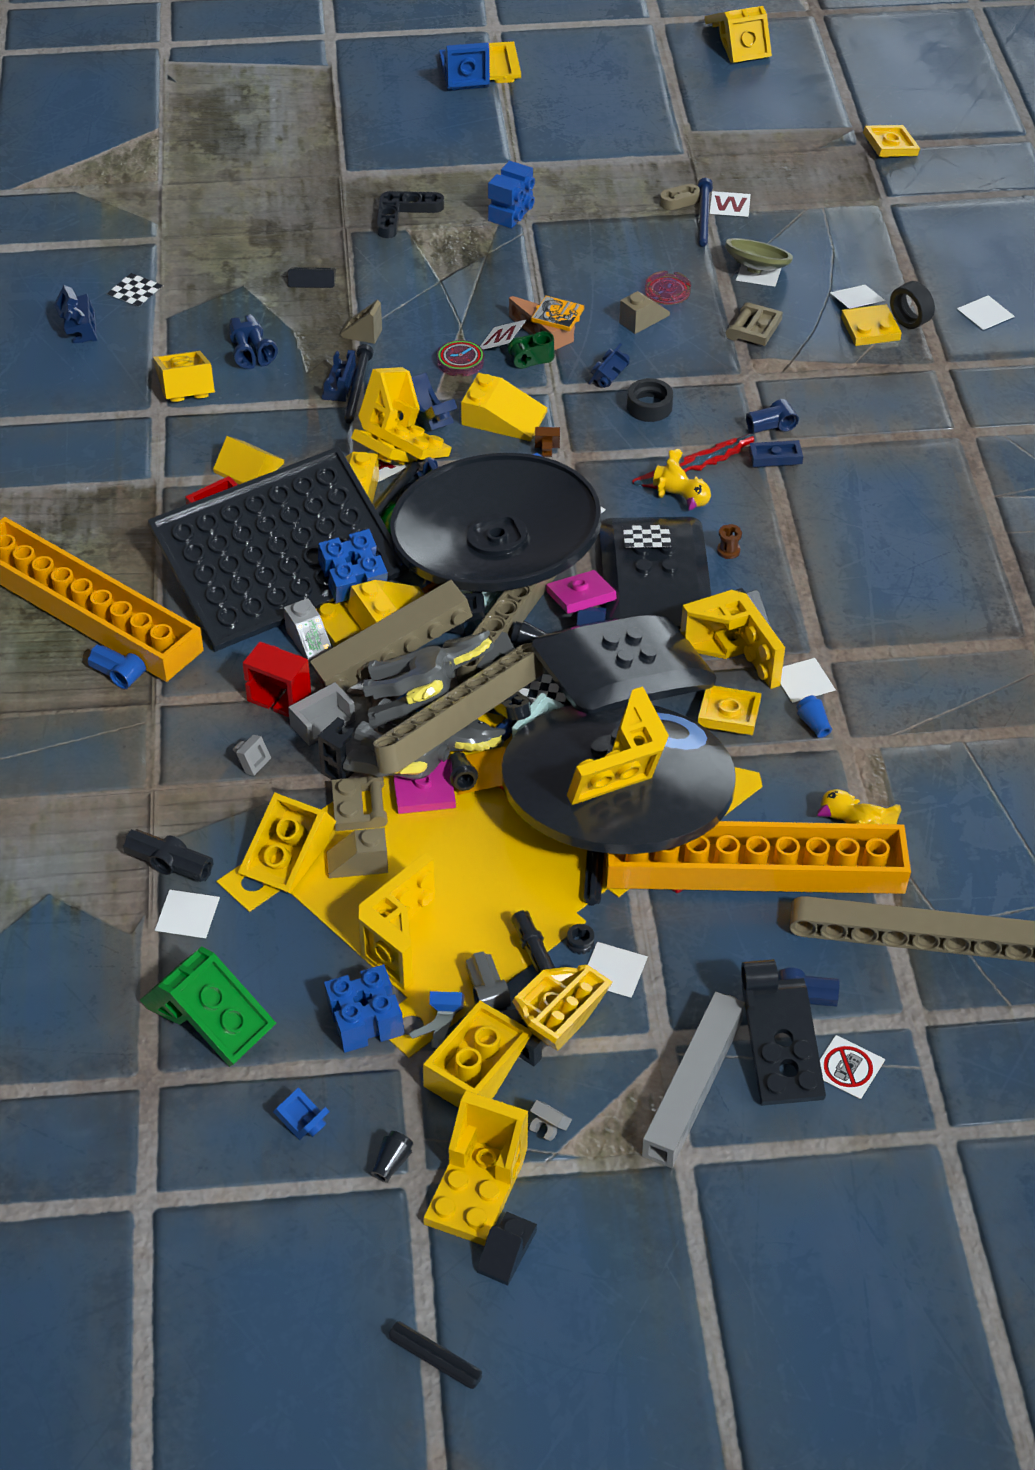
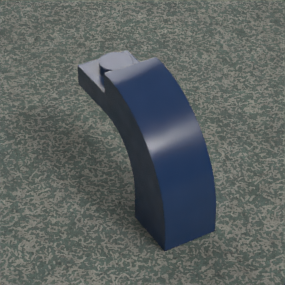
M426 372L411 377L420 408L416 419L418 425L425 431H432L454 423L451 413L457 409L455 400L452 399L441 403L432 389Z

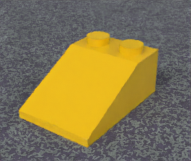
M201 351L153 357L160 386L166 399L176 402L184 400L185 396L194 395V398H205L209 396V393L215 392L211 363Z
M479 372L461 401L462 425L527 441H532L535 435V427L540 426L547 413L546 406L503 378Z
M372 580L351 586L348 611L363 631L425 594L419 586Z
M274 792L238 873L291 894L325 848L336 820L324 810Z
M479 1001L423 1064V1085L458 1108L466 1090L492 1099L531 1037L532 1032L522 1024Z

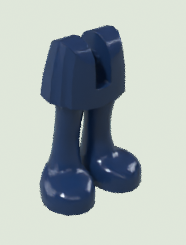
M246 315L245 322L243 323L240 322L239 317L230 319V338L232 343L238 345L234 349L233 357L240 367L253 369L256 365L254 351L248 344L251 342L255 348L258 362L262 367L274 361L278 353L277 345L271 339L262 340L263 328L252 315Z

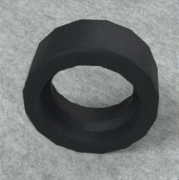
M909 281L894 289L890 296L891 311L895 319L905 328L915 329L920 327L934 316V299L930 291L920 282ZM906 295L910 296L915 302L918 315L910 309Z
M645 378L637 380L628 388L627 410L634 418L644 422H656L665 419L672 412L673 390L666 382ZM643 397H655L662 401L657 403H645L638 399Z

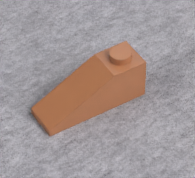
M515 296L509 297V317L515 322L526 320L522 328L530 335L541 331L552 333L554 336V350L574 342L575 325L571 331H566L531 322L536 306L540 304Z

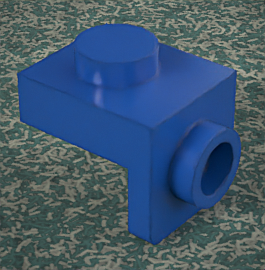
M299 1087L273 1111L299 1140L307 1133L312 1137L327 1124L323 1118L330 1112L326 1107L320 1111Z

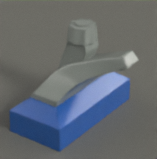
M430 991L429 1004L438 1011L437 1015L429 1024L409 1033L411 1038L414 1039L434 1031L431 1045L432 1048L437 1049L444 1041L455 1014L464 1008L465 995L462 992Z

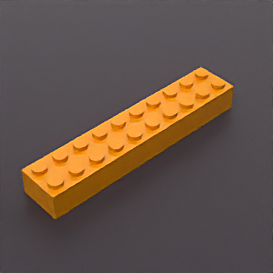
M3 517L0 520V585L105 647L124 656L128 653L137 655L144 662L146 671L165 682H168L204 651L200 627L7 517Z
M719 821L714 828L704 835L671 849L642 854L606 853L607 888L905 894L911 874L905 825Z

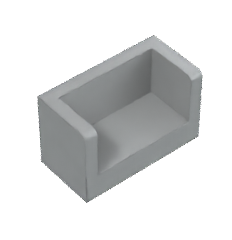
M335 682L288 707L290 726L309 746L318 741V735L337 717L344 720L343 727L355 721L353 700Z

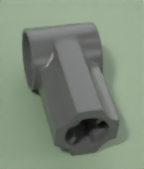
M484 951L474 953L472 957L466 960V969L473 985L475 1004L482 1001L496 1010L510 1007L511 999L508 986L504 979L500 980L491 954H486Z

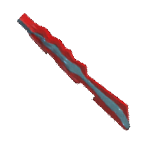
M747 434L743 437L732 438L715 444L713 448L684 457V462L680 463L679 466L685 473L690 469L701 471L706 465H716L718 461L727 460L730 455L738 454L742 448L750 443H754V437L752 434ZM655 470L633 479V484L658 489V486L653 484Z

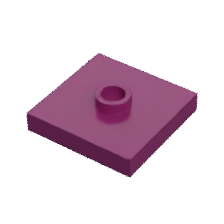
M595 570L546 584L547 593L567 614L617 599L616 591Z
M449 759L445 762L441 761L436 769L423 779L411 780L400 776H393L398 814L456 808L454 788L450 782Z

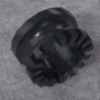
M576 924L569 928L567 932V946L569 950L575 954L577 952L578 955H581V953L584 955L586 952L589 953L590 949L592 950L594 946L593 929L585 924ZM580 936L581 938L587 937L588 940L583 942L581 939L575 940L573 938Z

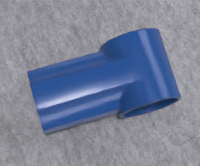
M96 645L91 650L88 658L90 667L109 675L111 680L122 689H128L146 671L144 662L137 655L128 653L124 656L103 645Z

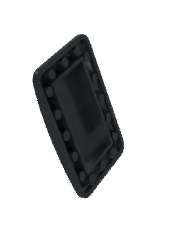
M694 517L607 518L601 522L599 537L603 579L616 591L617 598L614 601L605 603L606 620L660 614L670 618L680 630L683 605L711 596L708 562L701 521ZM669 525L671 547H625L623 526Z
M660 614L629 616L587 623L536 637L532 642L531 648L573 707L582 713L590 714L625 707L632 690L643 687L650 701L710 689L716 683L715 673L691 643L685 639L675 623L670 618Z

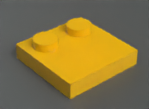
M872 125L864 127L863 134L879 157L918 156L920 147L904 125Z
M887 304L842 310L841 318L855 346L901 340L902 332Z
M358 429L353 431L351 439L378 453V458L391 463L393 460L405 465L406 462L411 463L418 460L415 456L368 431Z
M349 600L340 603H325L316 609L320 614L327 636L333 647L362 631L348 611Z
M720 686L706 689L698 716V723L712 730L717 729L737 734L753 735L762 693Z

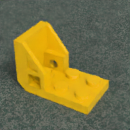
M763 6L704 16L705 24L712 23L713 27L719 26L720 37L731 63L772 56L767 13Z
M403 367L373 369L358 415L363 429L420 460L427 457L439 458L450 455L452 447L443 443L444 439L435 435H428L424 433L425 430L422 427L415 425L420 408L410 371ZM401 412L403 413L402 420L399 419Z
M729 590L683 605L681 633L699 654L728 659L744 653L746 659L752 662L757 669L760 679L764 680L770 689L780 686L785 646L746 593Z
M643 687L633 689L612 752L597 760L587 759L576 767L567 793L571 805L652 778L669 735Z
M426 853L418 857L359 904L362 957L375 967L384 964L389 978L403 990L413 984L409 920L415 912L429 905L435 897L434 859Z
M467 1090L465 1091L460 1101L449 1146V1165L424 1215V1225L485 1246L489 1231L492 1226L496 1225L524 1162L528 1147L527 1110Z

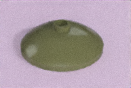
M731 238L727 239L725 243L728 253L738 263L748 267L747 271L760 274L761 271H774L786 267L793 259L789 252L759 241Z

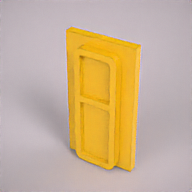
M514 41L489 43L490 80H494L495 83H511L516 78H521Z

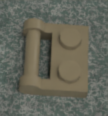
M747 302L743 304L740 310L741 313L734 324L730 325L726 330V336L733 341L739 338L765 346L781 322L783 312ZM754 316L747 328H744L743 326L748 318Z
M369 774L367 777L332 780L336 831L380 828L387 824V813L384 811L382 798L383 777ZM362 791H370L372 812L370 814L364 815Z

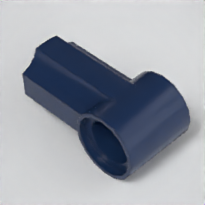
M786 399L776 400L770 408L746 413L747 428L751 434L778 427L781 431H790L799 422L798 415Z
M793 967L784 968L779 971L778 980L804 978L810 1004L837 1007L840 987L839 979L805 976L802 970Z

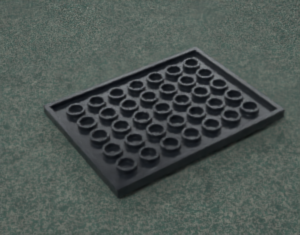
M339 446L148 519V526L215 652L285 624L284 607L308 598L315 609H318L325 603L335 602L329 588V576H324L318 561V543L338 537L341 543L349 541V534L370 529L377 546L376 556L381 555L388 572L387 582L409 573V568L402 562L394 549L389 531Z

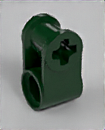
M541 331L532 335L516 337L507 346L508 352L514 357L513 362L515 366L520 369L549 363L555 358L554 336L550 332Z

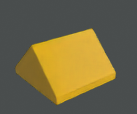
M226 436L213 471L224 478L230 476L237 484H242L278 470L284 464V459L245 441Z

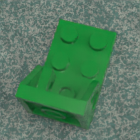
M202 946L184 959L140 999L141 1003L148 1010L179 1025L188 1020L229 1067L234 1065L276 1024L274 1019L217 955Z

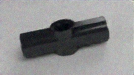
M131 829L123 845L124 853L150 862L157 872L164 875L176 872L202 882L209 878L214 865L212 857L188 849L183 841L171 835L162 839L138 829Z

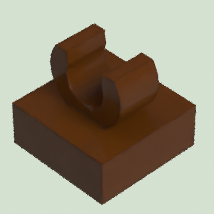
M535 427V448H542L543 457H552V448H560V427Z

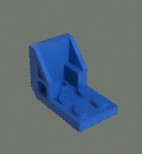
M488 42L446 46V49L439 50L447 90L489 87L490 54Z

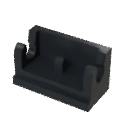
M339 717L318 735L321 774L331 780L348 779L354 773L352 771H344L343 763L347 757L345 744L353 737V728L348 729L345 734H342L344 720Z

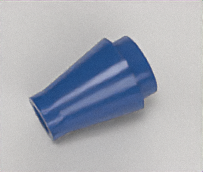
M810 695L798 702L796 706L798 710L797 715L815 732L818 738H823L831 733L832 727L829 724L822 700L817 699L814 695Z

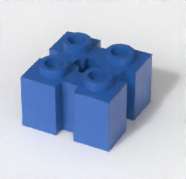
M509 160L501 169V175L496 174L488 183V199H491V204L488 206V221L513 228L518 221L522 220L527 211L533 208L535 198L533 197L532 189L535 184V178H533L532 167Z
M370 529L349 534V541L341 543L338 537L318 543V561L324 576H329V588L335 603L349 600L351 586L372 580L387 581L388 572L381 555L376 556L377 546Z
M384 964L360 971L361 978L350 981L349 976L346 975L324 982L328 1006L334 1023L336 1022L337 1032L344 1053L369 1046V1038L379 1036L380 1041L383 1042L405 1035L402 1012L395 994L392 993V985Z

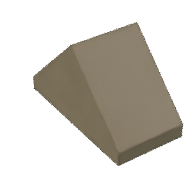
M377 299L349 319L340 335L346 339L375 344L382 331L381 302Z

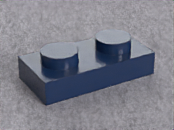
M799 440L750 443L749 445L753 467L803 464V453Z

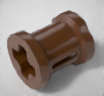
M723 525L719 529L721 541L717 546V553L725 559L736 558L741 551L739 540L742 537V531L737 525Z

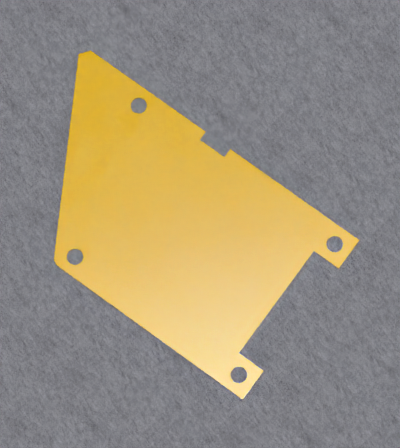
M487 712L479 717L478 720L495 728L499 723H503L502 721L506 717ZM510 734L511 736L504 741V745L502 747L507 748L508 744L512 740V734ZM484 749L483 751H450L447 759H449L451 754H453L454 752H462L466 756L488 750ZM734 767L736 773L735 792L731 806L725 815L763 787L759 772ZM393 776L383 777L382 798L388 822L380 828H385L388 873L329 878L327 851L354 831H336L334 825L325 848L291 892V895L362 957L359 904L422 854L426 853L434 859L435 897L429 905L420 908L409 920L413 984L403 990L391 979L390 982L407 998L399 1004L402 1017L416 1016L423 1021L424 1026L432 1022L438 1012L429 1004L430 991L462 992L465 995L464 1008L455 1014L450 1025L451 1027L476 1005L473 996V985L466 969V960L472 957L474 953L484 951L486 954H491L500 980L504 979L506 984L532 964L528 953L522 949L519 943V934L511 921V917L521 910H527L530 913L536 929L544 937L543 943L547 952L567 937V932L573 925L586 923V920L577 912L589 904L583 901L587 850L559 842L533 828L516 813L509 803L505 792L499 786L460 795L458 794V789L453 786L456 808L398 814ZM362 791L364 815L370 814L372 812L370 791ZM331 802L321 810L326 811L335 819L334 804ZM604 853L602 893L608 889L619 898L629 889L607 888L606 853ZM241 865L216 881L248 912L281 891L266 884L257 891L245 890L241 885L245 876L238 873ZM362 957L369 965H371L372 967H375V966L372 965L369 961H367L364 957ZM434 1031L414 1039L410 1035L405 1034L389 1039V1041L410 1058L431 1042Z

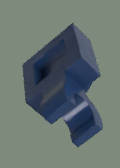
M63 285L54 303L55 309L60 318L69 321L72 317L78 324H81L84 313L77 309L78 299L71 287Z

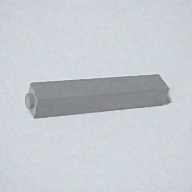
M714 993L645 1134L642 1157L673 1168L742 1023L745 1002L731 995Z

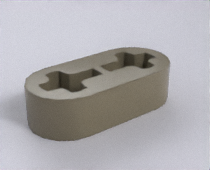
M685 184L666 189L661 192L660 206L666 210H675L696 204L699 201L700 189L694 184Z

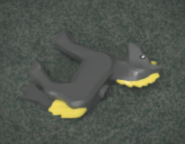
M490 631L462 638L449 639L444 642V648L429 646L391 660L369 661L368 670L371 679L364 680L363 690L365 697L373 695L374 699L407 694L391 703L369 708V723L372 728L375 729L389 721L407 717L414 711L427 707L447 694L451 678L455 677V669L484 656L494 648V643L488 638Z
M384 698L378 706L391 703L392 701ZM414 711L407 717L395 719L378 726V732L387 733L417 712ZM476 719L404 769L391 774L379 772L376 756L366 755L361 751L352 749L343 763V769L348 772L367 773L376 777L400 776L411 780L423 779L432 773L441 761L445 762L450 751H483L484 749L502 747L504 740L501 738L505 734V729L490 727L487 723ZM362 721L356 728L354 739L360 740L361 745L374 750L373 742L382 735L374 731L369 723Z

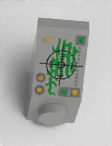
M308 598L284 607L286 631L304 658L308 659L309 664H311L310 661L332 649L320 614Z

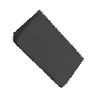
M291 267L288 270L289 287L333 288L335 286V268Z

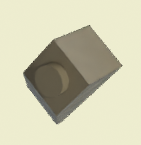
M639 291L620 300L619 323L634 334L670 316V311Z
M385 828L354 830L327 851L329 878L388 873Z

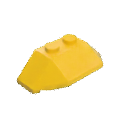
M579 965L578 968L545 969L515 996L512 1002L532 1034L546 1045L558 1051L588 1020L613 981L589 965Z

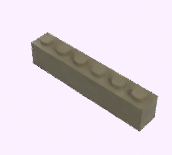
M449 580L311 660L310 663L317 679L324 688L335 682L344 692L352 686L371 677L368 670L369 661H387L407 655L473 617L468 600L454 582Z

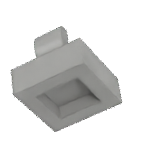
M252 735L246 742L240 741L233 748V751L236 752L239 758V763H241L245 773L255 776L271 759L262 736Z
M539 1100L535 1101L530 1110L539 1116L531 1122L530 1130L537 1133L540 1126L546 1124L548 1130L544 1138L549 1141L555 1138L557 1127L567 1130L572 1121L568 1116Z

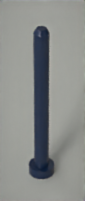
M702 178L697 184L700 189L699 244L702 247L708 244L709 193L713 189V182L709 178Z

